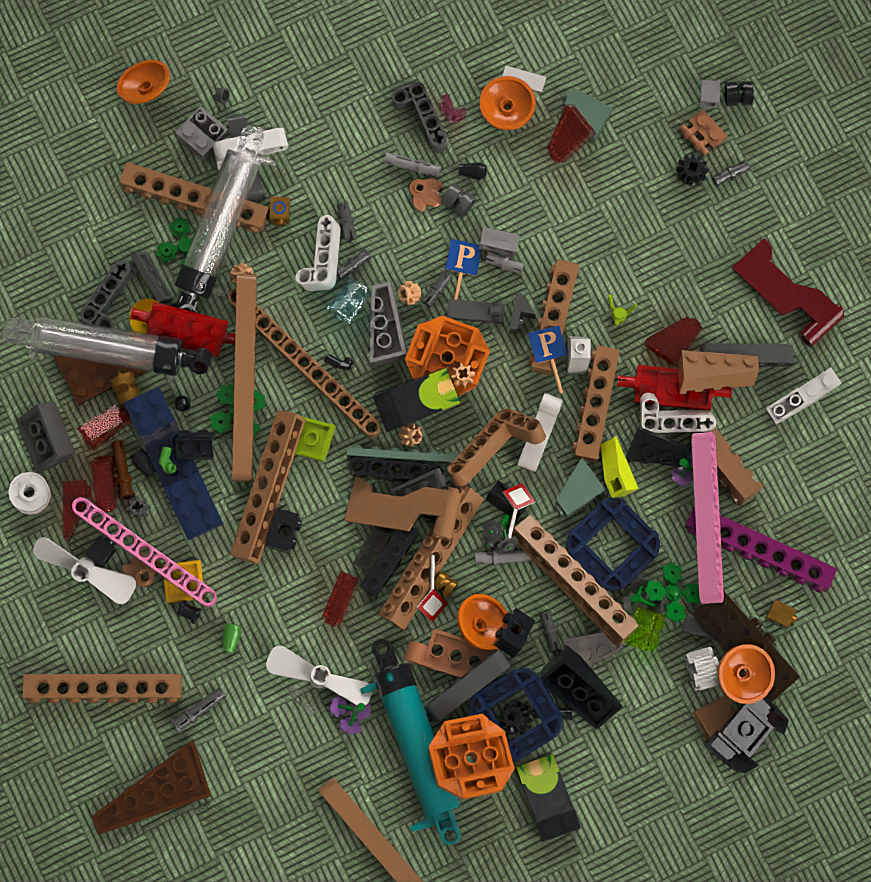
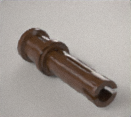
M119 440L111 443L117 471L115 482L119 488L118 499L125 500L135 497V492H133L131 485L133 479L128 472L124 442L121 440L119 443Z

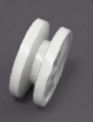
M33 472L21 473L10 483L8 490L9 499L21 513L28 515L38 514L48 506L51 499V490L46 480L39 474ZM28 490H34L35 493L32 497L28 498L25 496Z

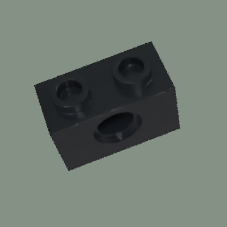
M276 509L266 544L268 549L290 554L291 549H295L297 539L294 537L296 531H300L302 525L299 514ZM284 527L290 529V533L287 536L280 534V530Z
M517 608L511 613L507 612L502 619L504 624L495 633L494 637H496V640L493 644L511 657H514L521 651L535 622L533 618Z

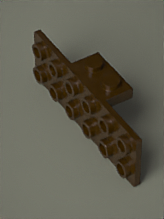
M723 590V602L703 604L693 615L726 652L735 646L749 644L760 647L770 656L775 668V679L766 698L772 702L797 681L800 675L776 650V639L770 632L766 633L762 629L763 624L760 620L752 616L747 617Z

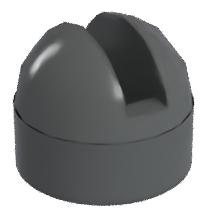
M217 88L214 94L215 100L227 103L230 98L229 89Z

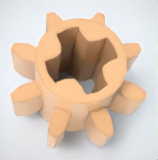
M240 263L239 266L234 265L230 272L231 282L237 284V274H253L252 268L247 267V264Z
M406 281L404 285H400L398 297L402 303L407 302V305L415 304V301L420 300L421 289L417 283L413 284L412 281Z
M460 363L458 369L453 368L456 374L452 375L451 379H456V386L461 384L466 388L468 382L473 384V380L470 377L475 376V372H470L471 365L465 367ZM464 373H466V374H467L466 377H463V378L461 379V378H460V374L463 375Z
M413 423L402 426L399 431V437L402 439L400 443L409 447H414V443L419 444L423 436L420 431L421 427Z

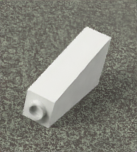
M567 337V374L587 373L591 351L590 338Z

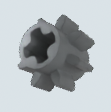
M136 496V500H129L131 505L126 510L128 512L132 511L130 514L132 519L136 516L141 521V517L144 515L146 517L149 516L147 510L151 509V506L145 505L147 502L146 498L141 501ZM140 504L142 508H140V512H137L135 509Z

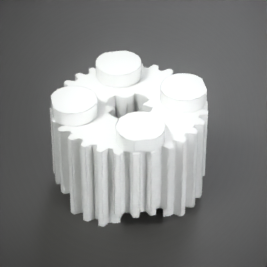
M711 647L686 654L685 664L691 679L694 680L691 683L695 691L719 685L717 673L719 662L717 657H714Z

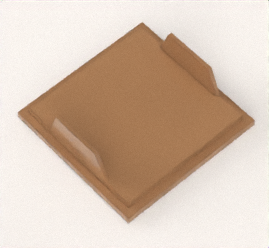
M724 695L692 713L708 741L716 730L720 731L736 711L729 698Z

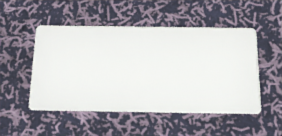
M505 66L503 76H513L523 80L532 90L542 92L546 80L545 76Z

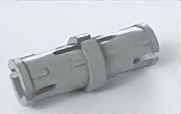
M490 251L488 252L486 257L488 259H486L485 263L500 267L503 271L509 270L519 275L522 274L525 263L509 259V256L503 257Z

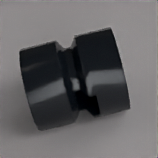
M741 81L740 84H737V82H725V105L737 106L738 103L741 105H753V82Z

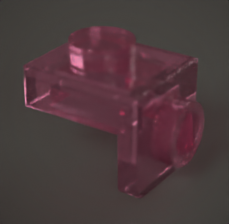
M450 95L442 96V102L439 105L442 114L446 113L448 122L462 121L466 117V108L454 110Z

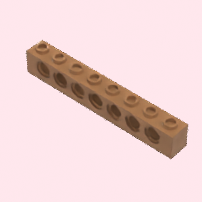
M126 162L119 181L124 192L129 194L135 192L149 200L154 198L161 204L176 205L175 207L180 210L186 211L188 209L198 216H210L212 220H214L224 194L223 192ZM141 179L146 181L143 185L136 184ZM157 185L163 186V189L160 191L154 190ZM174 191L181 192L177 197L172 196ZM193 196L199 198L196 202H190L189 200ZM235 197L231 206L234 211L228 214L226 222H229V225L236 228L240 226L247 228L246 230L251 233H263L270 214L269 207ZM210 202L217 203L214 208L207 207ZM246 213L252 214L250 219L242 218Z
M277 410L267 444L262 454L261 462L256 472L247 505L230 553L231 556L241 561L255 564L260 562L306 419L296 413Z
M456 486V489L462 494L452 539L442 540L433 537L434 522L380 611L379 615L393 626L402 630L406 629L418 609L417 606L430 589L431 555L435 556V581L483 502L484 498L468 486Z
M529 515L514 527L511 537H517L518 546L617 647L635 632L639 626L635 619L629 616L622 609V606L615 602L604 588L599 586L594 577L588 574L581 567L580 563L574 560L567 550L560 546L554 540V537L541 527L539 521Z
M23 674V698L28 700V703H40V700H48V703H59L60 700H67V703H79V700H87V703H99V700H107L106 703H118V700H126V703H138V700H146V703H158V700H165V703H177V700H182L183 676L181 674ZM43 684H48V692L41 694L40 687ZM67 684L68 691L65 694H60V686ZM82 684H87L88 691L80 694L79 687ZM107 684V692L100 694L98 692L99 686ZM121 684L127 685V691L124 694L118 693V687ZM140 684L147 685V691L143 694H139L137 691ZM160 684H166L167 690L163 694L157 693V687Z

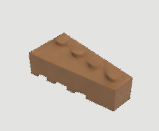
M682 350L678 362L680 394H686L687 391L691 390L703 392V389L708 388L721 390L722 387L726 386L730 388L754 386L759 372L758 356Z
M714 428L710 432L714 433L716 440L718 482L723 488L726 487L728 489L731 500L741 506L756 496L764 486L760 481L757 483L754 481L753 472L749 468H743L742 459L735 452H730L731 446L719 431Z

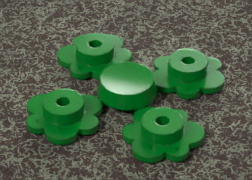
M176 218L175 222L170 223L169 228L174 237L178 236L181 239L177 246L172 245L170 241L160 243L157 247L159 250L157 251V256L161 257L162 262L167 263L170 259L174 260L176 258L175 254L179 250L181 253L186 254L181 264L195 269L199 256H194L190 252L193 251L194 245L202 250L205 243L203 239L207 238L209 230L205 229L202 233L198 232L196 234L197 238L193 242L190 238L186 237L187 233L191 231L189 220Z
M233 384L222 385L216 393V397L220 400L221 404L232 405L229 414L219 411L217 414L211 415V428L216 429L218 433H224L226 429H229L231 427L229 423L231 417L234 419ZM254 390V400L257 401L254 403V412L266 406L265 396L259 394L257 390ZM255 420L253 438H255L256 436L255 433L259 432L260 430L259 425L255 424Z
M670 562L669 565L662 567V571L664 573L663 578L668 580L671 585H668L665 589L662 587L661 582L657 581L655 583L650 580L647 582V587L644 591L648 594L650 601H661L664 595L667 600L672 601L665 607L667 610L665 616L667 619L677 623L679 620L686 618L685 607L677 601L681 598V595L686 598L688 603L699 604L701 601L698 584H686L682 592L677 585H674L682 579V568Z

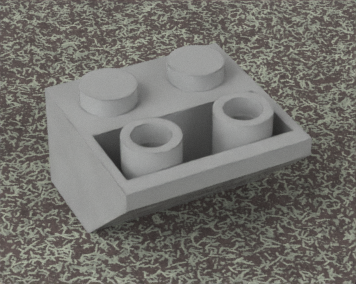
M200 106L175 133L177 140L205 163L214 154L213 144L223 140L228 129Z

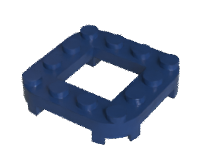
M606 498L570 531L566 541V549L568 554L578 561L588 574L594 577L601 588L609 592H616L625 588L656 558L660 550V540L658 533L653 531L627 505L625 500ZM612 519L639 545L613 571L587 546V543Z
M530 668L514 669L472 696L469 706L470 716L483 714L489 718L488 720L502 728L491 707L519 690H524L542 722L512 741L506 735L513 762L522 759L555 739L564 727L563 716L540 676Z

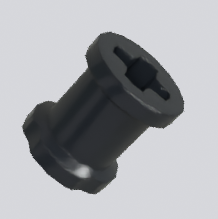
M184 600L176 615L179 617L183 616L191 620L192 624H195L202 609H197L187 604V601Z

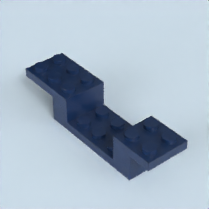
M156 387L124 402L187 540L190 541L224 525L194 460H175L172 438L180 430L160 387ZM163 446L172 449L170 460L177 467L176 472L171 475L166 474L159 465Z

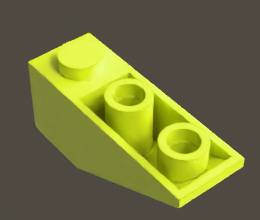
M617 436L602 443L601 455L604 480L611 497H624L639 489Z

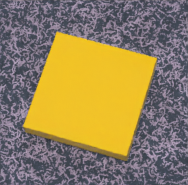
M201 560L176 563L203 582ZM173 571L171 573L173 580H179L182 576L180 571ZM163 578L167 604L194 600ZM189 582L186 586L189 591H195L198 587L195 582Z

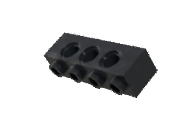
M413 527L410 531L396 530L361 582L360 589L377 599L418 538L419 531Z

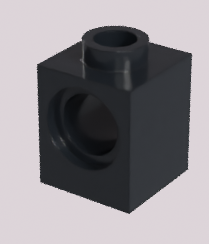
M99 535L85 554L104 568L117 549L113 546L115 544L113 541Z

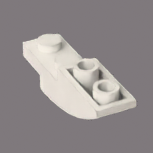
M829 368L766 409L775 423L778 424L818 401L842 383L833 369Z

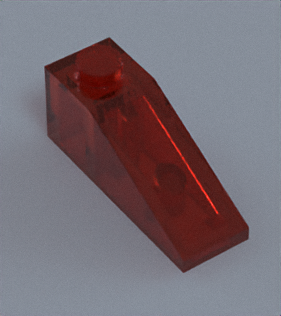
M86 480L63 481V538L66 542L71 541L81 520L73 511L72 504L74 500L85 498L89 501V497H92L91 485L88 486ZM80 503L77 505L76 510L84 512L87 505Z

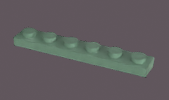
M354 445L352 448L347 447V460L362 457L433 464L448 467L459 455L456 452L440 454L438 451L421 453L420 450L416 449L406 452L401 451L399 448L382 450L381 447L363 449L362 446Z

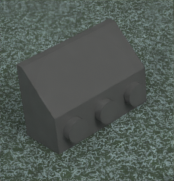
M55 402L36 404L16 420L36 472L62 463L75 454Z

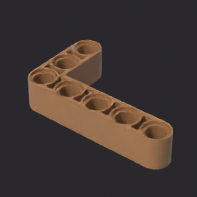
M512 409L500 410L448 466L447 470L454 484L458 487L467 485L511 436L535 445L542 443L546 438V434L539 420Z

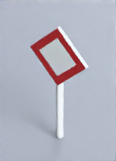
M523 483L502 492L514 508L507 536L508 539L512 536L517 511L536 502Z
M431 555L430 591L417 606L431 622L436 619L448 604L434 590V555Z

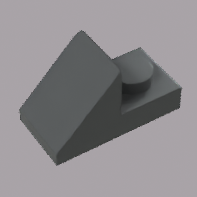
M519 292L516 293L509 333L517 334V330L522 329L523 318L520 317L535 319L536 315Z

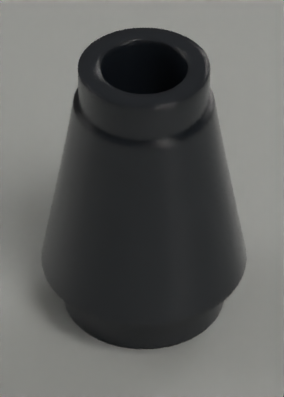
M482 162L460 164L459 175L481 181V179H486L487 165Z
M143 448L130 456L131 462L146 478L156 472L147 451H144Z

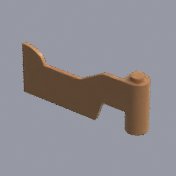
M355 477L344 521L410 531L419 514L432 515L437 517L432 536L442 540H451L462 494L459 493L458 489L448 487V490L424 487L402 497L373 493L372 487L367 481Z

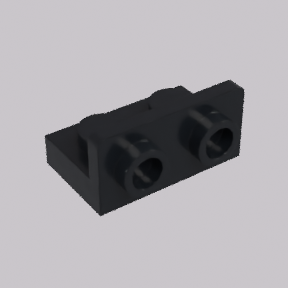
M189 430L179 431L172 438L175 460H212L214 458L212 438L215 437L214 432H208V430H199L192 433Z

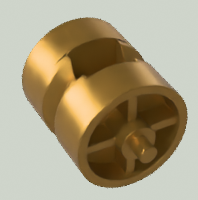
M118 371V376L109 382L113 391L117 392L116 399L119 406H124V402L142 393L139 387L135 386L136 379L133 372L122 374L121 371Z

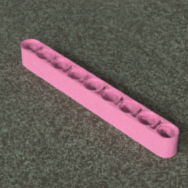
M713 432L695 433L692 435L699 596L702 604L721 603L724 599L716 440Z
M77 498L72 504L73 511L83 521L202 606L210 608L215 605L217 596L213 589L87 499ZM85 503L87 505L84 512L77 511L76 507L78 504ZM94 515H102V521L94 523L92 521ZM112 525L119 528L118 532L114 535L108 533V528ZM126 537L134 539V543L131 546L124 545L123 541ZM143 548L149 549V556L141 557L139 555L140 550ZM159 559H163L166 562L165 567L162 569H158L155 566L156 561ZM173 571H180L182 573L179 580L171 578ZM189 582H195L198 585L195 591H189L186 588ZM204 594H212L214 597L213 601L210 603L204 602L202 600Z

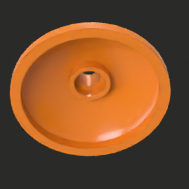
M145 60L134 64L119 78L117 83L118 95L123 101L131 104L146 103L155 99L165 90L169 83V69L163 62L158 60Z
M502 76L490 81L484 87L479 105L482 116L491 126L500 130H515L524 126L532 118L536 101L532 89L526 82L517 77ZM508 105L510 106V109L506 110L504 109V106Z
M472 595L465 599L458 609L457 623L464 639L473 647L484 651L495 650L497 647L493 645L496 640L494 636L497 630L503 626L502 619L507 612L499 601L489 595Z
M743 644L733 647L723 656L718 667V681L722 691L731 700L742 704H751L763 699L771 690L775 679V668L772 659L763 649L754 645ZM740 670L744 671L743 676L739 675Z

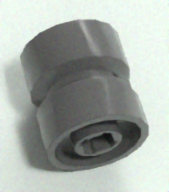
M454 183L442 197L441 203L449 209L454 208V213L463 218L473 207L476 198L469 192L464 193V189Z

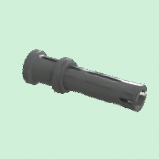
M218 687L217 690L190 709L185 708L182 714L175 719H170V721L181 734L184 728L191 723L195 724L199 716L226 698V695Z

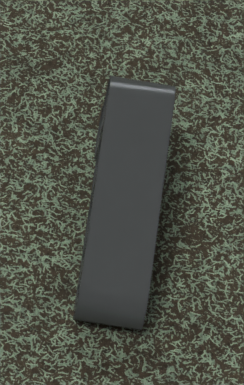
M417 81L395 89L392 92V106L397 110H404L413 106L430 148L436 153L443 152L447 145L446 134L424 84ZM420 90L422 93L414 95L413 91ZM397 97H403L404 101L398 102L395 99ZM426 106L429 110L423 112L420 108ZM428 123H434L436 126L434 128H429L426 125ZM435 135H437L438 141L441 142V144L435 142Z
M120 260L113 265L80 312L83 323L103 337H110L115 332L112 320L105 313L132 277V270L126 261ZM120 269H121V270H125V269H126V272H125V273H124V272H121V273H120L119 270H120ZM110 283H116L114 289H107ZM99 298H104L105 302L103 304H96ZM89 313H93V314H94L93 319H91V320H86V319H85V317H86L87 314H89ZM103 324H110L107 330H101Z

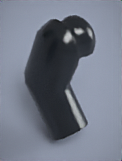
M327 354L324 359L325 363L334 368L346 371L350 370L354 364V361L349 357L342 361Z

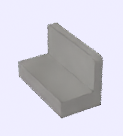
M484 227L478 249L515 257L520 236Z

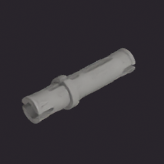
M389 152L386 153L384 164L412 170L420 175L423 173L438 178L441 171V166L427 163L425 160L419 161Z
M523 550L475 552L476 565L534 562Z

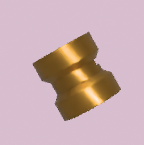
M443 571L434 581V588L441 590L442 594L448 598L459 582L455 579H450L448 574Z

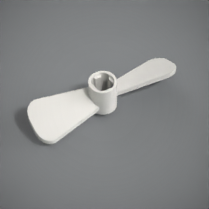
M46 537L39 538L34 545L33 553L39 560L71 570V575L76 581H89L117 604L126 603L136 588V580L132 575L96 566L94 561L88 557L79 560Z
M284 646L274 647L266 662V668L271 674L309 681L315 688H323L325 686L355 705L359 703L367 705L370 701L372 692L362 694L360 690L369 683L330 674L327 667L323 665L315 667Z

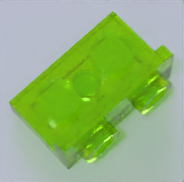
M637 606L633 618L639 626L626 639L625 643L644 651L654 652L659 643L660 631L665 624V615Z

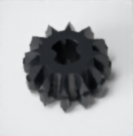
M694 153L691 155V158L685 155L684 160L678 161L679 166L676 167V171L679 174L677 177L678 179L683 178V184L689 181L690 187L693 185V182L699 185L700 180L706 179L705 174L708 173V169L705 166L707 163L706 161L700 162L701 156L696 159Z
M516 701L515 704L510 702L509 708L503 707L505 713L499 716L504 719L500 724L505 726L504 730L506 732L517 735L518 732L524 734V728L531 729L528 723L534 721L529 717L533 712L528 710L527 704L522 705L520 701Z

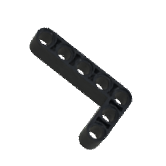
M362 457L352 459L349 464L351 474L354 477L406 483L417 478L410 474L414 469H418L421 475L440 468L443 475L442 468L433 464ZM355 464H362L364 468L362 471L357 472L353 469V466ZM379 465L383 470L381 473L376 474L372 471V468ZM398 467L402 470V473L400 475H393L391 473L392 469ZM422 514L426 522L434 523L436 521V516L428 517Z

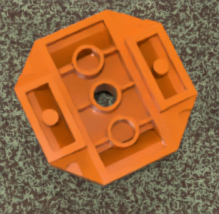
M440 316L428 322L418 324L405 357V363L412 379L445 367L448 368L452 376L456 374L453 368L458 369L460 363L465 367L471 365L470 372H475V376L470 377L473 380V384L468 382L466 388H464L461 384L456 386V379L453 380L458 396H461L477 387L490 349L478 328L445 316ZM450 355L453 359L450 362H444L442 357ZM460 374V378L466 377L467 374Z
M483 714L444 721L427 748L437 787L461 800L501 792L515 769L505 731L488 720L489 718ZM466 756L473 757L475 763L467 762Z

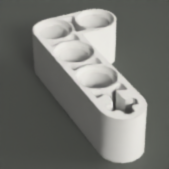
M275 128L217 141L213 144V153L217 169L227 170L232 168L237 160L240 161L284 151L289 146L284 128Z
M330 215L322 216L318 222L314 268H303L296 274V281L306 291L330 290L336 283L341 228Z
M547 393L544 394L535 419L539 420L546 438L542 443L536 445L526 442L518 466L536 472L561 409L562 399Z
M645 393L640 398L641 426L654 433L708 432L716 427V419L709 410L659 411V403L654 394ZM653 400L654 404L651 407H646V401ZM667 418H672L673 422L671 424H664ZM686 418L692 419L690 424L683 423ZM647 419L654 420L653 424L646 425L644 423Z

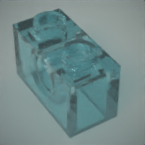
M349 278L327 309L339 320L350 323L371 296V292L359 281Z

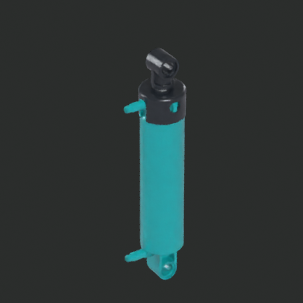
M378 639L372 645V653L376 657L380 670L383 671L373 676V683L366 685L360 690L362 694L378 690L419 800L425 820L410 827L411 831H419L436 825L441 840L445 844H456L461 839V831L453 810L460 807L456 796L438 788L436 785L427 749L435 736L416 687L417 684L411 667L408 663L397 665L399 663L394 652V645L388 640ZM382 644H386L387 652L382 655L379 652V647ZM449 830L455 832L456 837L453 841H449L447 838Z

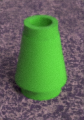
M226 623V626L223 627V651L234 652L242 633L240 625Z

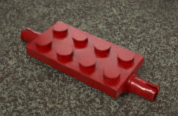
M156 302L153 303L152 310L149 312L132 308L130 319L145 322L148 325L145 339L157 342L160 335L181 338L183 340V349L194 351L197 348H205L215 357H219L222 344L227 343L235 346V334L226 330L228 324L226 320Z
M638 365L635 377L622 375L617 377V387L634 388L635 404H640V398L643 394L652 393L656 396L659 406L710 411L714 396L730 399L732 397V388L729 386L722 387L721 390L708 388L703 389V392L691 390L687 391L686 394H680L678 369ZM648 400L645 405H653L654 401Z

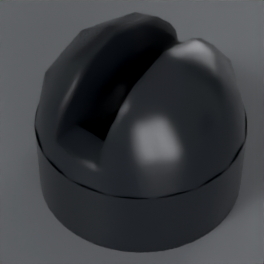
M180 395L176 398V410L185 411L191 408L190 400L187 396L184 395L182 397Z

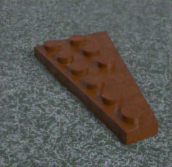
M144 340L129 344L156 348L157 342ZM94 349L53 355L79 406L111 390L112 387L109 381L118 376V371H121L122 374L133 372L134 377H137L153 369L154 360Z
M191 740L186 746L175 752L170 758L146 774L120 796L92 815L97 834L101 835L211 797L212 795L194 740Z

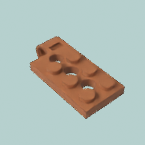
M433 629L428 646L409 641L404 660L460 678L473 668L469 664L471 657H478L481 662L499 648L492 651L480 650L470 645L463 637ZM435 645L443 648V652L439 656L434 655L431 651ZM453 651H459L462 655V658L457 662L450 658V654Z

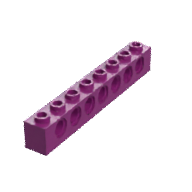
M695 505L684 527L688 529V533L696 536ZM720 515V530L725 529L729 533L728 538L721 537L723 549L729 552L736 551L746 560H756L758 565L767 569L771 567L781 576H791L795 582L801 585L806 583L812 586L811 589L816 592L822 593L829 590L838 568ZM737 538H744L747 541V545L740 546ZM755 546H762L764 554H758L755 551ZM773 554H780L782 562L774 561ZM791 562H797L800 565V570H793ZM809 570H815L818 577L816 579L811 578L808 574Z

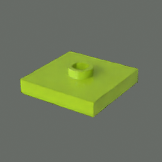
M303 417L306 421L295 455L325 462L336 426Z

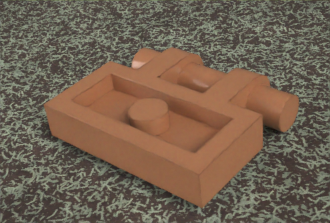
M704 109L689 120L688 123L692 128L689 129L685 124L679 128L683 133V137L689 140L694 145V149L703 156L709 153L705 146L709 145L713 150L728 137ZM698 133L703 140L699 141L694 134Z

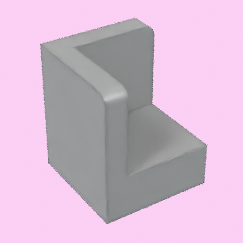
M702 80L699 107L717 109L720 102V81Z

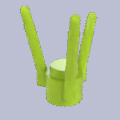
M611 294L608 295L610 311L612 312L611 320L614 326L618 327L619 324L625 322L626 317L638 305L634 304L628 310L622 307L616 308Z

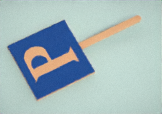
M451 239L445 270L459 272L454 300H458L462 275L464 273L477 276L482 250L478 249V244Z
M559 325L528 333L536 364L550 360L559 393L562 394L563 390L554 359L568 355Z

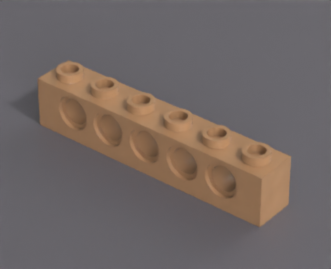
M557 259L556 265L552 264L550 275L553 276L552 283L548 282L545 293L549 295L547 300H543L541 311L545 312L543 318L539 317L537 329L542 330L559 325L563 335L579 264ZM563 278L567 283L560 285L557 283V280ZM554 296H560L562 298V302L556 303L553 301L552 298ZM556 314L558 319L552 321L548 318V315ZM530 353L528 362L531 365L530 371L553 376L550 360L536 364L534 354Z
M597 345L596 351L592 350L590 361L594 363L593 368L588 369L587 379L590 380L589 387L585 386L583 398H586L585 405L581 404L579 416L583 417L582 422L577 423L575 434L579 436L578 441L573 442L572 452L575 453L574 459L581 460L583 458L584 461L597 463L620 349ZM605 364L608 369L601 371L598 369V365ZM601 382L603 383L604 388L597 389L595 388L594 383ZM597 400L600 402V406L592 407L590 401ZM588 418H593L596 420L597 424L594 426H590L587 424L586 420ZM585 436H589L593 442L585 444L582 439Z

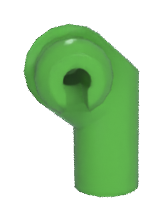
M163 446L159 465L166 474L171 475L176 472L177 467L170 460L172 449Z

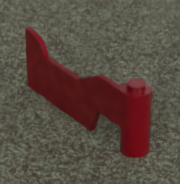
M764 238L740 259L732 269L781 316L801 308L812 319V322L799 333V337L807 346L812 347L845 317V311L839 304L832 302L821 290L793 283L770 261L772 259V248Z

